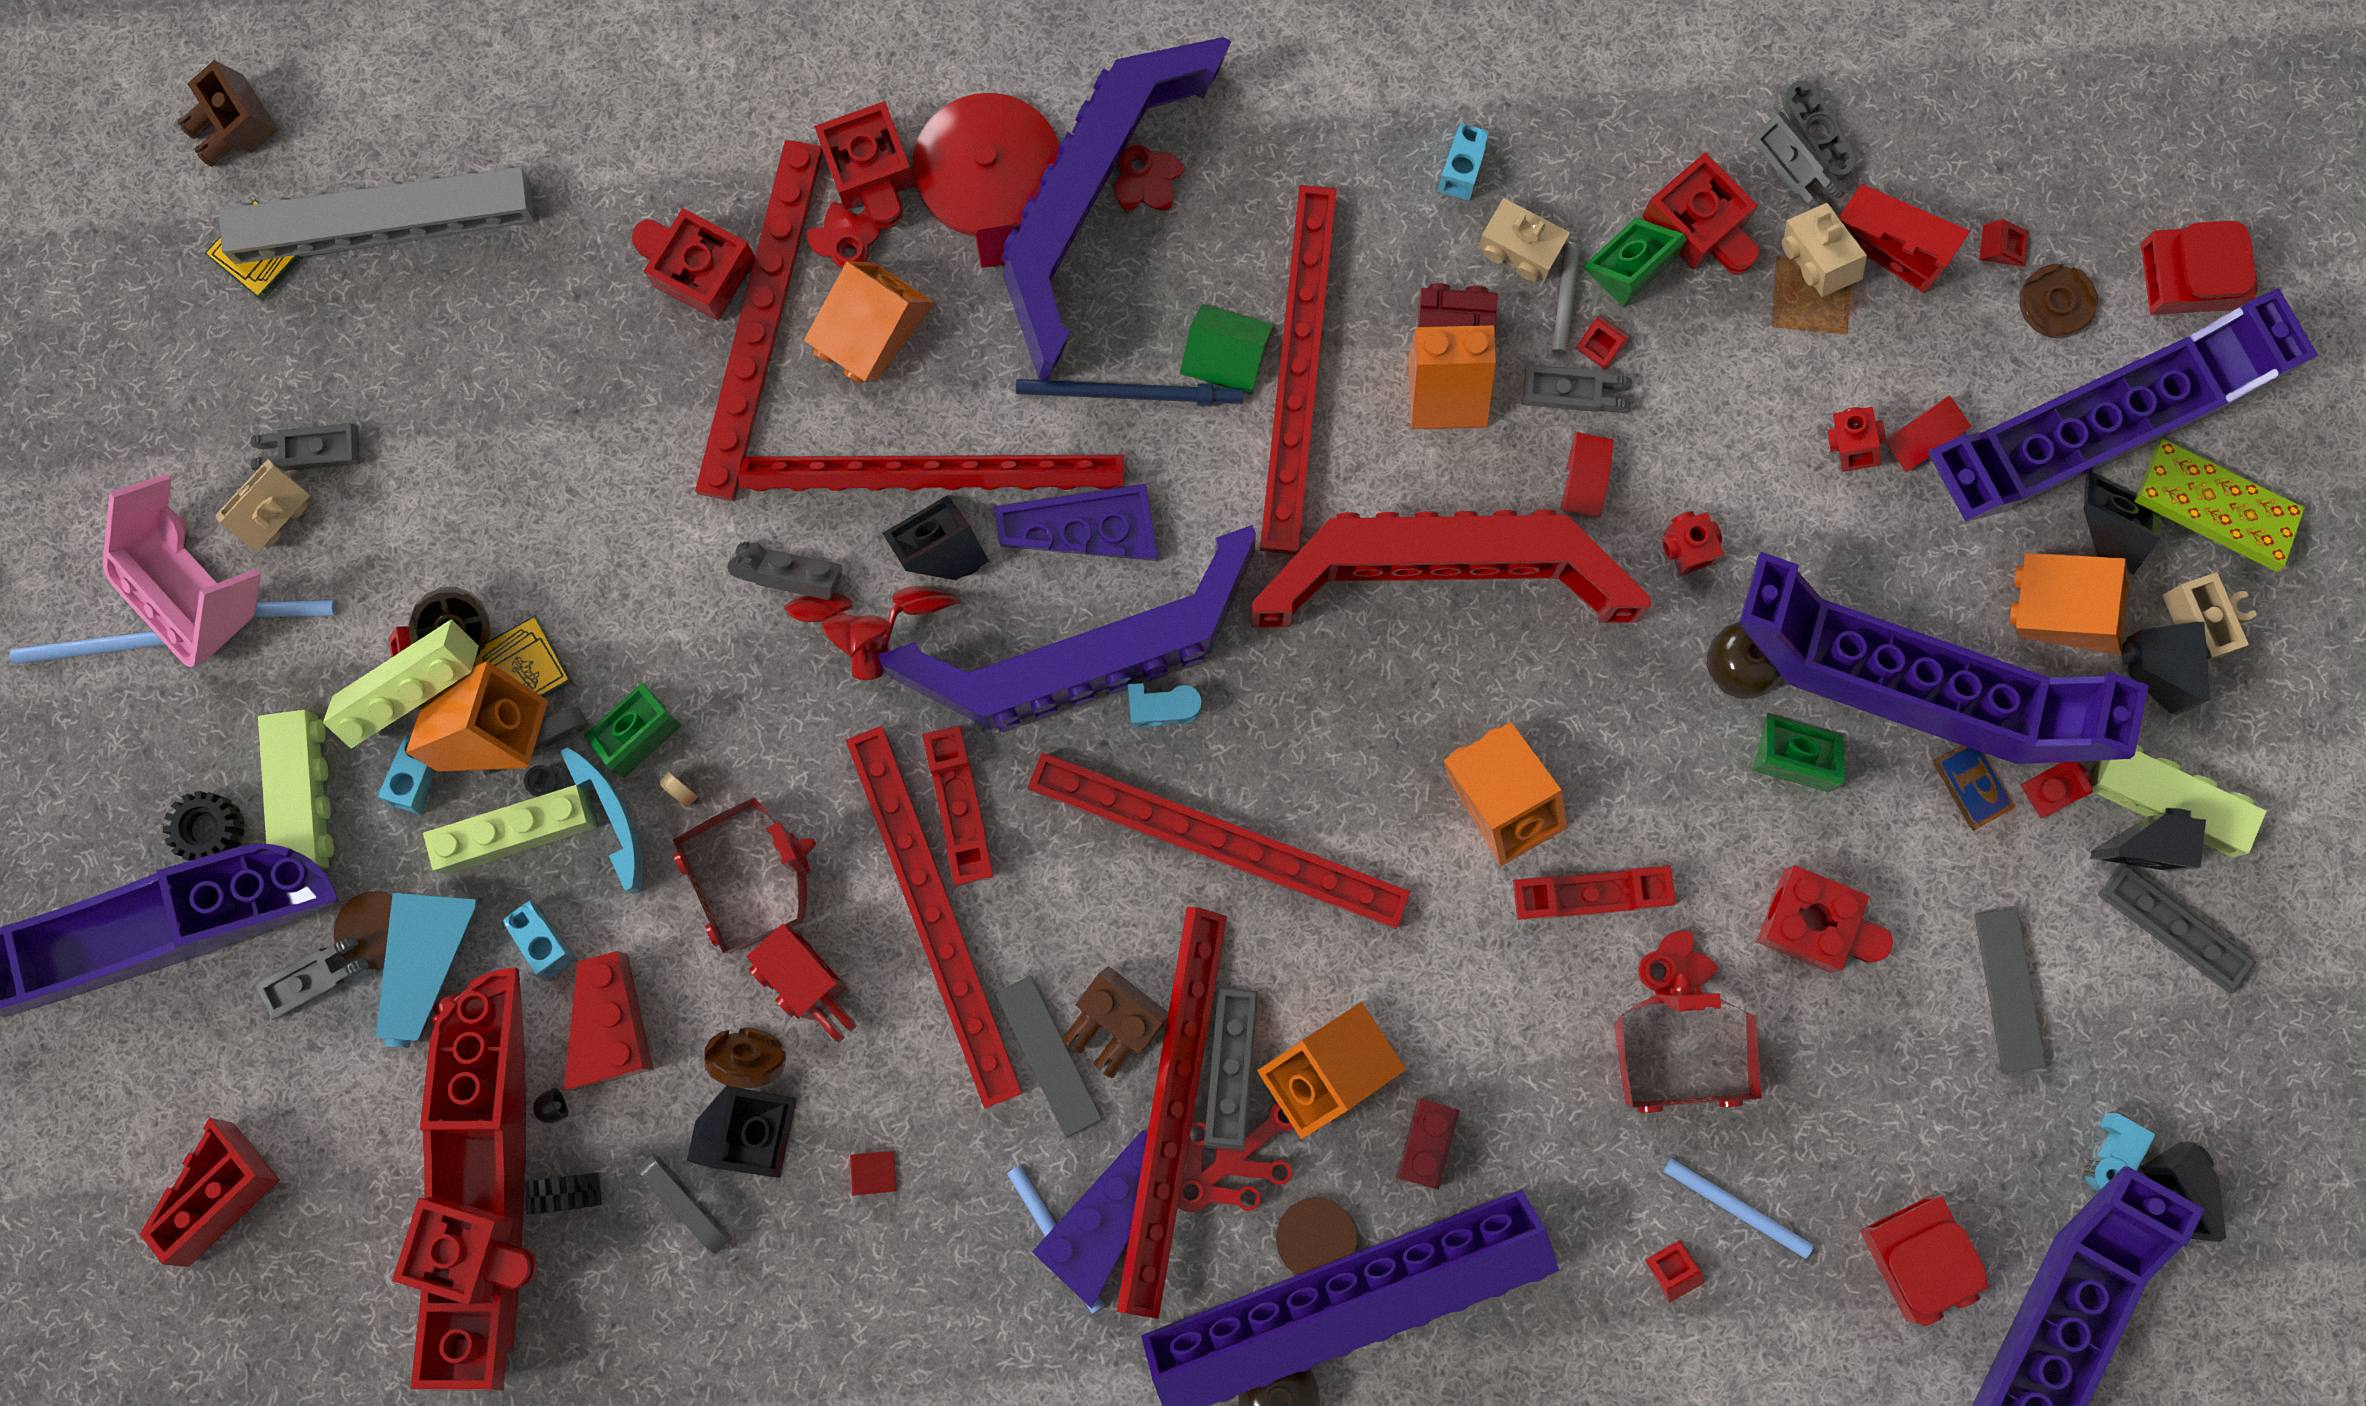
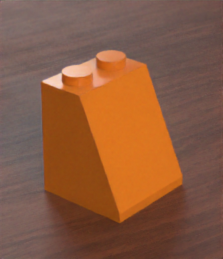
M846 261L803 341L814 347L813 353L817 357L829 363L835 361L844 367L843 373L850 379L858 383L879 380L936 302L876 262Z
M1494 325L1415 328L1408 355L1411 429L1487 428L1496 365Z
M2025 553L2024 565H2017L2015 588L2020 589L2019 603L2013 602L2011 605L2010 625L2016 626L2020 638L2122 655L2130 586L2126 560L2124 558Z
M486 661L473 667L471 673L422 703L406 753L437 772L521 769L529 767L548 700Z
M1512 722L1501 728L1496 727L1489 730L1480 740L1467 747L1464 746L1456 749L1448 758L1443 760L1450 783L1500 867L1568 828L1562 790Z
M1360 1002L1258 1069L1257 1072L1299 1137L1303 1139L1357 1105L1404 1072L1406 1068L1364 1004Z

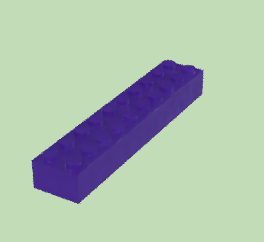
M1521 1189L1141 1335L1152 1381L1162 1406H1210L1218 1402L1229 1401L1236 1395L1254 1388L1268 1386L1275 1382V1380L1293 1373L1307 1371L1314 1367V1365L1332 1358L1346 1356L1353 1350L1371 1343L1385 1341L1392 1335L1407 1329L1424 1326L1431 1320L1446 1314L1463 1311L1470 1305L1485 1299L1502 1296L1509 1290L1529 1282L1541 1281L1546 1276L1560 1270L1547 1230Z

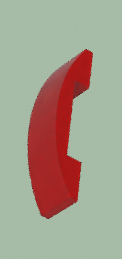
M961 726L922 734L946 838V849L954 886L994 878L984 823Z
M1671 865L1636 868L1619 872L1512 880L1517 920L1616 913L1676 905Z

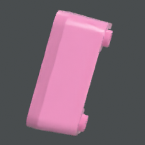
M164 474L109 493L103 569L110 584L184 665L193 667L207 661L254 617L261 573L254 569L220 583H217L184 548L187 526L182 516L174 513L168 506L172 478L168 474Z

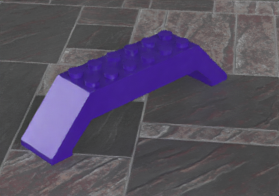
M1220 37L1116 59L1110 71L1103 68L1093 87L1095 91L1090 101L1085 100L1076 116L1075 121L1077 123L1072 134L1067 132L1057 152L1059 155L1054 163L1055 166L1049 164L1039 184L1041 187L1036 195L1038 199L1033 196L1030 197L1021 215L1023 218L1019 225L1020 231L1013 228L1003 246L1004 252L1001 260L1005 262L1003 278L1038 378L1042 380L1049 379L1065 350L1071 331L1062 327L1050 282L1143 115L1149 108L1194 95L1204 99L1223 64L1231 44L1230 40Z
M2277 288L2243 304L2236 310L2180 341L1993 428L1970 435L1965 433L1931 449L1927 453L1965 522L2007 512L2208 418L2308 363L2319 355L2281 290Z
M1253 525L1216 537L1215 555L1196 592L1191 596L969 673L922 653L916 642L879 654L880 663L891 679L990 730L998 728L999 732H1007L1021 726V719L1035 715L1037 720L1053 716L1058 713V706L1072 702L1073 707L1085 705L1095 700L1094 694L1109 689L1110 694L1119 693L1127 690L1128 684H1131V681L1145 676L1147 681H1152L1166 676L1169 673L1167 668L1181 663L1183 668H1190L1205 661L1204 655L1211 653L1255 553L1256 532Z
M1760 552L1758 555L1739 624L1789 685L2015 764L2131 759L2135 756L2149 685L2109 672L2106 676L2050 678L1824 600L1798 572L1799 564L1764 552Z
M2124 1166L2054 1237L1972 1406H2088L2148 1281L2182 1246L2187 1247L2205 1209L2132 1168Z

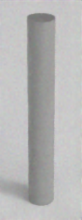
M1575 242L1566 243L1552 345V352L1566 354L1568 348L1581 245Z

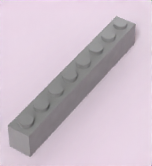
M511 165L499 166L494 171L480 173L471 170L463 171L458 176L452 177L426 176L421 178L420 181L409 183L390 181L384 183L381 187L374 188L354 186L347 188L345 192L331 194L313 192L308 194L307 197L296 199L276 197L267 203L260 204L241 202L232 205V208L218 209L222 252L235 265L295 255L293 257L295 258L457 235L535 222L530 180L522 167Z

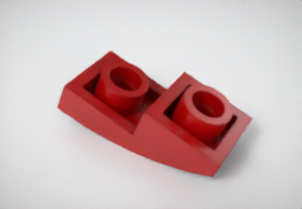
M1948 395L1916 416V419L1886 438V445L1904 471L1907 472L1930 457L1927 453L1928 451L1957 438L1972 426L1952 397Z
M1575 431L1566 466L1569 474L1560 506L1562 510L1598 518L1601 517L1610 475L1613 439Z

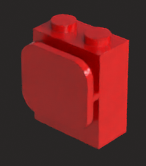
M2197 222L2190 224L2185 229L2154 230L2140 243L2150 315L2236 310L2243 304L2256 298L2258 281L2255 275L2252 254L2253 246L2246 225L2240 222Z
M1927 1196L1859 1230L1905 1321L1915 1324L1920 1323L1921 1326L1931 1325L1944 1317L1942 1311L1954 1305L1957 1308L1972 1305L1980 1300L1978 1293L1990 1288L1986 1281L1985 1268L1965 1230L1955 1222L1942 1196Z

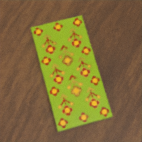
M2163 438L2157 443L2134 501L2276 572H2279L2286 565L2304 511V507Z

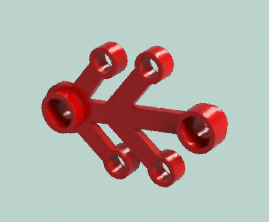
M1277 1101L1270 1109V1117L1246 1136L1244 1152L1217 1149L1215 1162L1203 1172L1204 1139L1201 1142H1195L1191 1137L1189 1138L1186 1171L1183 1174L1178 1208L1186 1212H1197L1202 1210L1208 1202L1238 1205L1245 1211H1252L1260 1203V1194L1256 1188L1244 1186L1240 1190L1212 1185L1224 1175L1269 1179L1276 1185H1284L1291 1179L1292 1169L1285 1161L1276 1160L1272 1163L1244 1160L1279 1130L1290 1131L1294 1129L1290 1122L1283 1123L1279 1120L1278 1111L1281 1107ZM1193 1122L1191 1129L1195 1126H1201L1205 1130L1206 1125L1202 1122ZM1279 1164L1284 1165L1287 1169L1286 1178L1280 1181L1275 1180L1272 1176V1169ZM1195 1184L1199 1188V1195L1196 1199L1189 1200L1184 1196L1183 1190L1186 1185ZM1246 1190L1253 1191L1256 1195V1201L1251 1206H1245L1240 1201L1241 1194Z

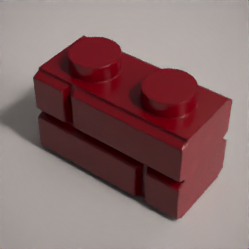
M1444 283L1430 284L1428 288H1421L1417 327L1494 325L1495 334L1498 294L1488 292V288L1484 286H1469L1464 291L1451 290V287Z
M1424 1099L1416 1100L1402 1152L1403 1160L1400 1161L1396 1178L1439 1190L1460 1110Z

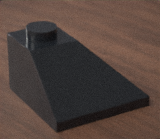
M2090 472L2085 479L2083 510L2097 557L2124 558L2128 573L2134 575L2160 539V514L2134 502L2137 496L2136 493Z
M949 495L882 533L904 570L908 572L956 581L963 576L974 574L982 565L989 562L970 525Z
M2191 622L2144 629L2126 637L2127 642L2122 647V660L2129 667V676L2135 681L2149 685L2148 693L2170 714H2180L2210 701L2204 622Z
M2165 808L2164 814L2149 816L2093 849L2090 859L2120 864L2125 863L2126 865L2169 872L2201 868L2206 820L2192 818V811Z
M726 1085L696 1119L686 1161L715 1169L780 1178L797 1098Z
M2179 1142L2140 1167L2146 1177L2205 1209L2191 1239L2221 1242L2226 1238L2219 1178L2212 1168L2214 1162L2211 1156L2202 1146L2197 1145L2195 1142Z

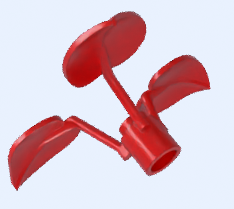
M907 587L892 595V601L895 605L891 608L888 621L874 615H846L844 611L852 608V601L839 593H833L829 600L804 595L784 605V610L792 618L803 622H822V630L828 639L851 657L852 676L859 680H874L883 675V666L878 655L889 651L888 642L896 617L900 612L904 611L909 615L928 614L961 603V599L948 591L936 587Z

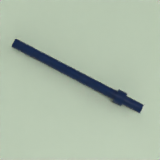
M1031 379L1016 380V394L1197 402V406L1213 407V403L1243 404L1244 389L1214 388V384L1198 383V387Z

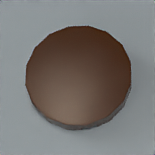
M2051 264L2039 268L2025 281L2020 291L2019 307L2024 320L2036 332L2050 338L2064 339L2077 335L2092 322L2096 306L2098 305V294L2093 282L2083 271L2075 267L2072 269L2063 267L2064 264Z
M367 891L352 897L341 908L334 922L333 938L335 944L352 936H355L358 945L353 950L341 954L348 963L366 958L369 965L367 969H384L392 903L391 894L383 891Z
M740 1028L739 1033L729 1034V1030L722 1031L708 1041L704 1051V1066L708 1074L718 1082L736 1088H757L768 1085L778 1079L785 1068L786 1053L782 1050V1043L775 1036L759 1029Z
M1319 1197L1302 1199L1290 1206L1279 1220L1276 1232L1278 1253L1286 1267L1297 1275L1354 1254L1357 1244L1355 1225L1347 1211L1334 1201Z

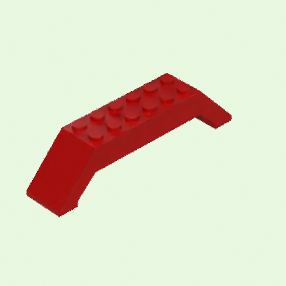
M1513 510L1496 511L1493 513V516H1478V513L1475 511H1459L1454 513V516L1438 517V513L1433 511L1418 512L1415 514V517H1399V513L1381 512L1376 514V518H1360L1358 513L1345 512L1337 514L1336 518H1329L1252 602L1251 628L1290 627L1291 616L1326 582L1559 579L1598 613V623H1637L1651 607L1650 596L1568 515H1556L1554 510H1537L1532 515L1517 516V512Z

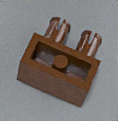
M213 60L187 83L199 103L187 114L179 118L177 123L181 125L180 128L184 133L193 139L198 138L199 134L213 124L216 131L194 148L195 152L198 153L197 156L208 166L213 167L216 165V162L233 147L241 148L250 153L254 152L278 130L244 75L218 61Z
M1108 966L1098 973L1075 1004L1082 1013L1068 1032L1063 1035L1062 1040L1069 1046L1080 1034L1079 1039L1071 1049L1077 1053H1083L1085 1047L1100 1027H1104L1113 1035V1038L1093 1064L1100 1071L1112 1059V1062L1103 1074L1114 1078L1132 1051L1139 1055L1151 1043L1166 1023L1168 1011Z

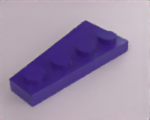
M1146 484L994 506L1000 547L1158 561Z
M1143 1130L1032 1251L1040 1261L1091 1309L1130 1236L1147 1134Z

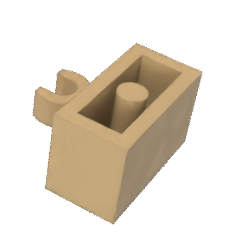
M1503 198L1484 230L1478 248L1483 250V255L1488 260L1497 264H1502L1504 261L1517 268L1516 272L1522 278L1529 281H1536L1538 279L1544 283L1564 249L1570 232Z
M1828 203L1786 220L1785 235L1782 239L1783 250L1789 259L1794 258L1801 268L1805 282L1810 286L1813 285L1821 297L1863 279L1867 255Z
M267 459L220 509L215 517L221 525L258 553L263 546L269 548L280 538L282 534L280 528L289 518L295 520L306 510L309 502L306 500L311 495L299 483Z
M2218 572L2183 583L2162 595L2174 625L2191 622L2205 623L2207 662L2231 654L2249 645L2240 623L2254 618L2257 615L2256 611L2242 613L2238 610L2237 602L2249 596L2248 593L2240 591L2228 597Z

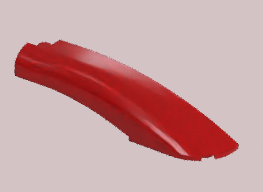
M514 967L495 970L468 983L469 987L454 1001L449 1000L440 1013L430 1038L419 1130L423 1131L424 1198L442 1197L514 1219L507 1243L522 1248L526 1167V1082L519 969ZM494 1284L489 1301L472 1305L421 1290L410 1389L430 1391H504L507 1350L514 1348L519 1288L508 1289Z

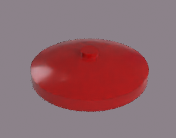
M998 93L968 95L941 108L922 129L913 154L915 184L924 205L930 213L952 230L975 237L974 230L1012 224L1013 228L1019 231V225L1023 218L1021 215L1031 196L1038 199L1036 195L1041 187L1039 183L1049 164L1055 166L1054 163L1059 155L1057 152L1059 142L1046 118L1028 103L1018 98Z

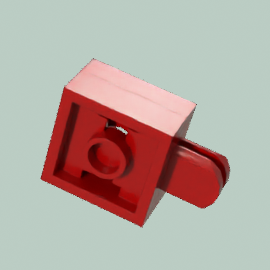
M883 101L815 125L814 128L845 210L864 204L870 221L877 228L888 229L898 225L903 218L904 211L898 191L915 186V182L886 102Z
M1706 152L1653 196L1642 215L1645 221L1685 235L1687 240L1679 256L1693 270L1710 255H1713L1728 272L1733 275H1739L1749 271L1759 254L1760 249L1758 245L1742 229L1749 222L1758 205Z
M684 208L681 209L670 228L655 220L645 219L639 222L632 232V243L640 255L650 260L643 271L656 289L716 321H719L751 269L755 259V255L747 241Z
M1793 865L1782 872L1756 943L1826 972L1834 973L1843 970L1848 955L1867 963L1883 960L1892 950L1893 939L1892 934L1886 928L1862 918L1870 898L1869 895Z
M781 924L746 956L753 964L749 969L750 973L763 987L768 986L779 993L780 996L775 1000L790 1017L795 1016L797 1019L802 1017L809 1020L816 1019L838 1043L845 1036L823 1010L828 1008L850 1032L857 1027L853 1019L836 1001L848 987L796 929Z
M442 1197L418 1198L392 1281L460 1303L472 1305L489 1301L494 1284L508 1289L519 1288L529 1284L537 1272L536 1256L529 1250L507 1243L514 1219Z

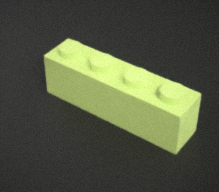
M451 619L333 695L323 724L352 749L471 673L479 646Z
M305 709L258 716L266 844L290 848L314 861L321 869L329 868L328 858H331L334 854V844L331 836L326 831V819H329L331 816V805L328 797L324 796L323 781L328 778V765L326 760L321 757L320 743L324 742L326 737L324 724L321 719H318V715Z
M2139 745L2136 747L2135 756L2131 759L2098 760L2090 783L2094 793L2145 817L2164 814L2165 808L2192 811V818L2206 820L2203 844L2232 858L2250 853L2267 812L2255 806V801L2252 798L2240 793H2227L2217 788L2218 784L2210 778L2200 775L2191 776L2180 771L2181 767L2171 760L2164 758L2154 759L2144 754L2143 748Z
M573 785L424 832L423 836L432 870L444 875H450L598 827L588 791Z

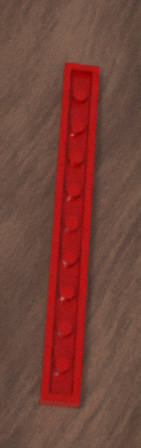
M785 139L695 492L699 495L735 501L739 486L738 472L743 457H746L823 154L821 146Z
M1299 185L1260 551L1296 555L1299 549L1336 188Z
M1124 455L743 457L738 472L739 489H753L755 491H767L771 488H790L793 491H804L809 488H828L832 491H842L847 488H866L871 491H879L885 488H905L916 491L923 488L958 490L962 487H980L984 490H995L1000 487H1019L1023 490H1033L1038 487H1057L1062 490H1070L1076 487H1096L1107 490L1114 487H1123Z
M879 726L848 738L845 741L983 1107L987 1109L1023 1094L886 732L883 726Z
M1041 752L1027 788L1028 791L1395 930L1399 925L1411 892Z
M1199 907L1186 908L1116 1311L1159 1319L1227 920L1225 915Z

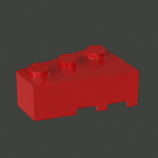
M1863 184L1859 186L1838 217L1865 252L1867 258L1922 293H1925L1943 272L1970 233L1968 229Z
M615 951L578 961L564 1090L577 1091L654 1070L628 954Z
M209 1117L203 1127L206 1131L194 1152H188L182 1162L185 1165L173 1187H167L139 1234L164 1265L190 1267L280 1181L249 1140L232 1122Z

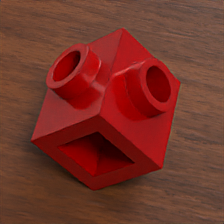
M1852 407L1843 412L1834 413V429L1827 430L1830 452L1838 451L1842 472L1880 466V444L1886 443L1883 420L1875 421L1873 407Z
M1694 511L1680 514L1672 519V524L1664 532L1665 538L1662 539L1664 552L1669 560H1674L1680 576L1715 565L1724 556L1720 545L1722 543L1721 530L1715 521L1711 522L1708 512L1696 516Z

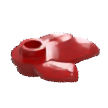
M1140 145L1127 148L1119 158L1121 175L1115 183L1117 200L1126 212L1133 211L1142 201L1154 209L1169 210L1172 207L1174 198L1170 180L1178 178L1185 172L1182 163L1176 156L1168 152L1152 153L1151 150ZM1135 160H1140L1145 164L1140 170H1134L1130 165Z
M833 201L826 212L824 228L807 230L806 235L811 249L816 254L832 258L834 263L843 269L846 261H867L869 256L868 247L879 237L880 228H877L870 221L866 209L855 217L851 211L845 210L843 205ZM848 248H855L857 250L856 255L851 258L843 256L844 251Z
M1676 931L1662 939L1657 951L1650 952L1641 959L1638 966V975L1641 982L1647 988L1654 991L1674 986L1676 976L1680 972H1685L1688 975L1692 986H1700L1717 972L1718 965L1706 955L1692 951V932ZM1656 963L1661 964L1665 970L1664 976L1660 979L1655 978L1651 973V968ZM1690 1008L1686 1009V1011H1694V1009Z

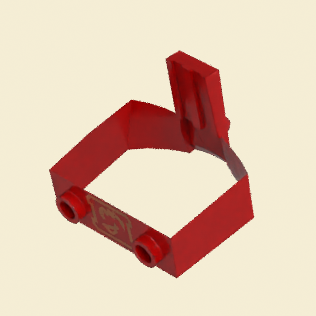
M755 797L711 817L673 839L678 853L674 854L675 862L683 875L688 874L709 921V924L705 925L707 934L715 947L720 946L722 953L730 954L763 940L777 928L728 950L681 844L749 807L763 812L774 822L773 825L766 827V830L774 839L772 843L775 850L782 857L780 861L782 865L792 872L797 871V919L785 925L792 928L802 924L806 912V874L810 873L806 855L815 848L816 842L813 838L799 840L793 833H789L780 822L776 823L770 817L766 809Z
M1685 972L1677 974L1674 986L1655 990V996L1638 1003L1622 1014L1614 1023L1625 1103L1633 1108L1638 1107V1112L1655 1113L1663 1111L1664 1105L1718 1102L1720 1107L1743 1106V1100L1762 1099L1756 1017L1740 1009L1746 1013L1749 1094L1632 1102L1625 1059L1622 1016L1632 1010L1666 1003V1007L1679 1012L1690 1008L1694 1010H1705V1007L1721 1009V1003L1736 1007L1720 999V993L1702 992L1700 987L1692 986Z

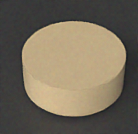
M669 771L659 781L661 787L686 807H690L699 797Z

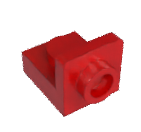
M2076 761L2061 762L2020 784L2041 819L2093 793L2089 773Z

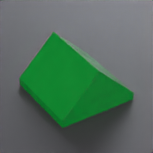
M1635 218L1584 264L1583 268L1614 299L1625 307L1677 259L1687 239L1683 233Z
M1201 304L1190 325L1180 374L1226 388L1244 389V393L1252 395L1274 324Z
M640 683L584 736L604 764L611 771L625 778L682 725L643 683Z
M1767 713L1752 771L1830 792L1841 786L1845 780L1843 734Z

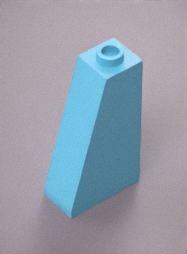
M393 893L376 1038L385 1039V1046L410 1047L411 1041H418L421 1038L432 1013L433 1006L438 999L476 911L478 899Z

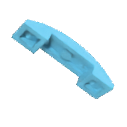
M569 748L561 750L560 752L575 784L585 790L595 787L623 849L609 855V858L624 890L631 894L640 892L643 880L642 849L638 831L627 804L614 784L598 767Z

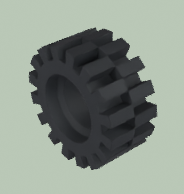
M194 791V795L185 794L181 796L184 801L183 803L175 801L171 805L176 810L175 813H166L164 819L170 820L171 823L170 826H163V833L170 834V837L164 840L167 846L174 847L171 851L175 855L181 856L182 859L188 861L230 850L231 848H237L241 844L236 841L238 836L244 837L245 830L240 829V824L245 823L244 818L237 813L241 810L237 805L231 804V800L211 792ZM211 813L217 820V831L211 840L199 843L192 835V825L200 815Z
M599 1172L524 1181L526 1215L602 1205Z

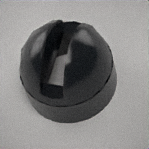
M538 765L527 771L524 777V785L530 794L538 797L555 790L557 777L549 767ZM544 772L549 775L543 784L541 792L534 790L541 773Z
M556 1088L542 1093L535 1099L533 1112L535 1117L541 1122L555 1123L566 1118L569 1114L563 1095ZM554 1102L561 1103V1107L559 1110L556 1108Z

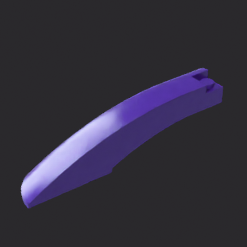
M252 844L156 870L157 873L103 894L48 913L0 927V1016L7 1017L52 1004L226 947L332 905L339 901L337 892L327 874L305 855L279 845Z

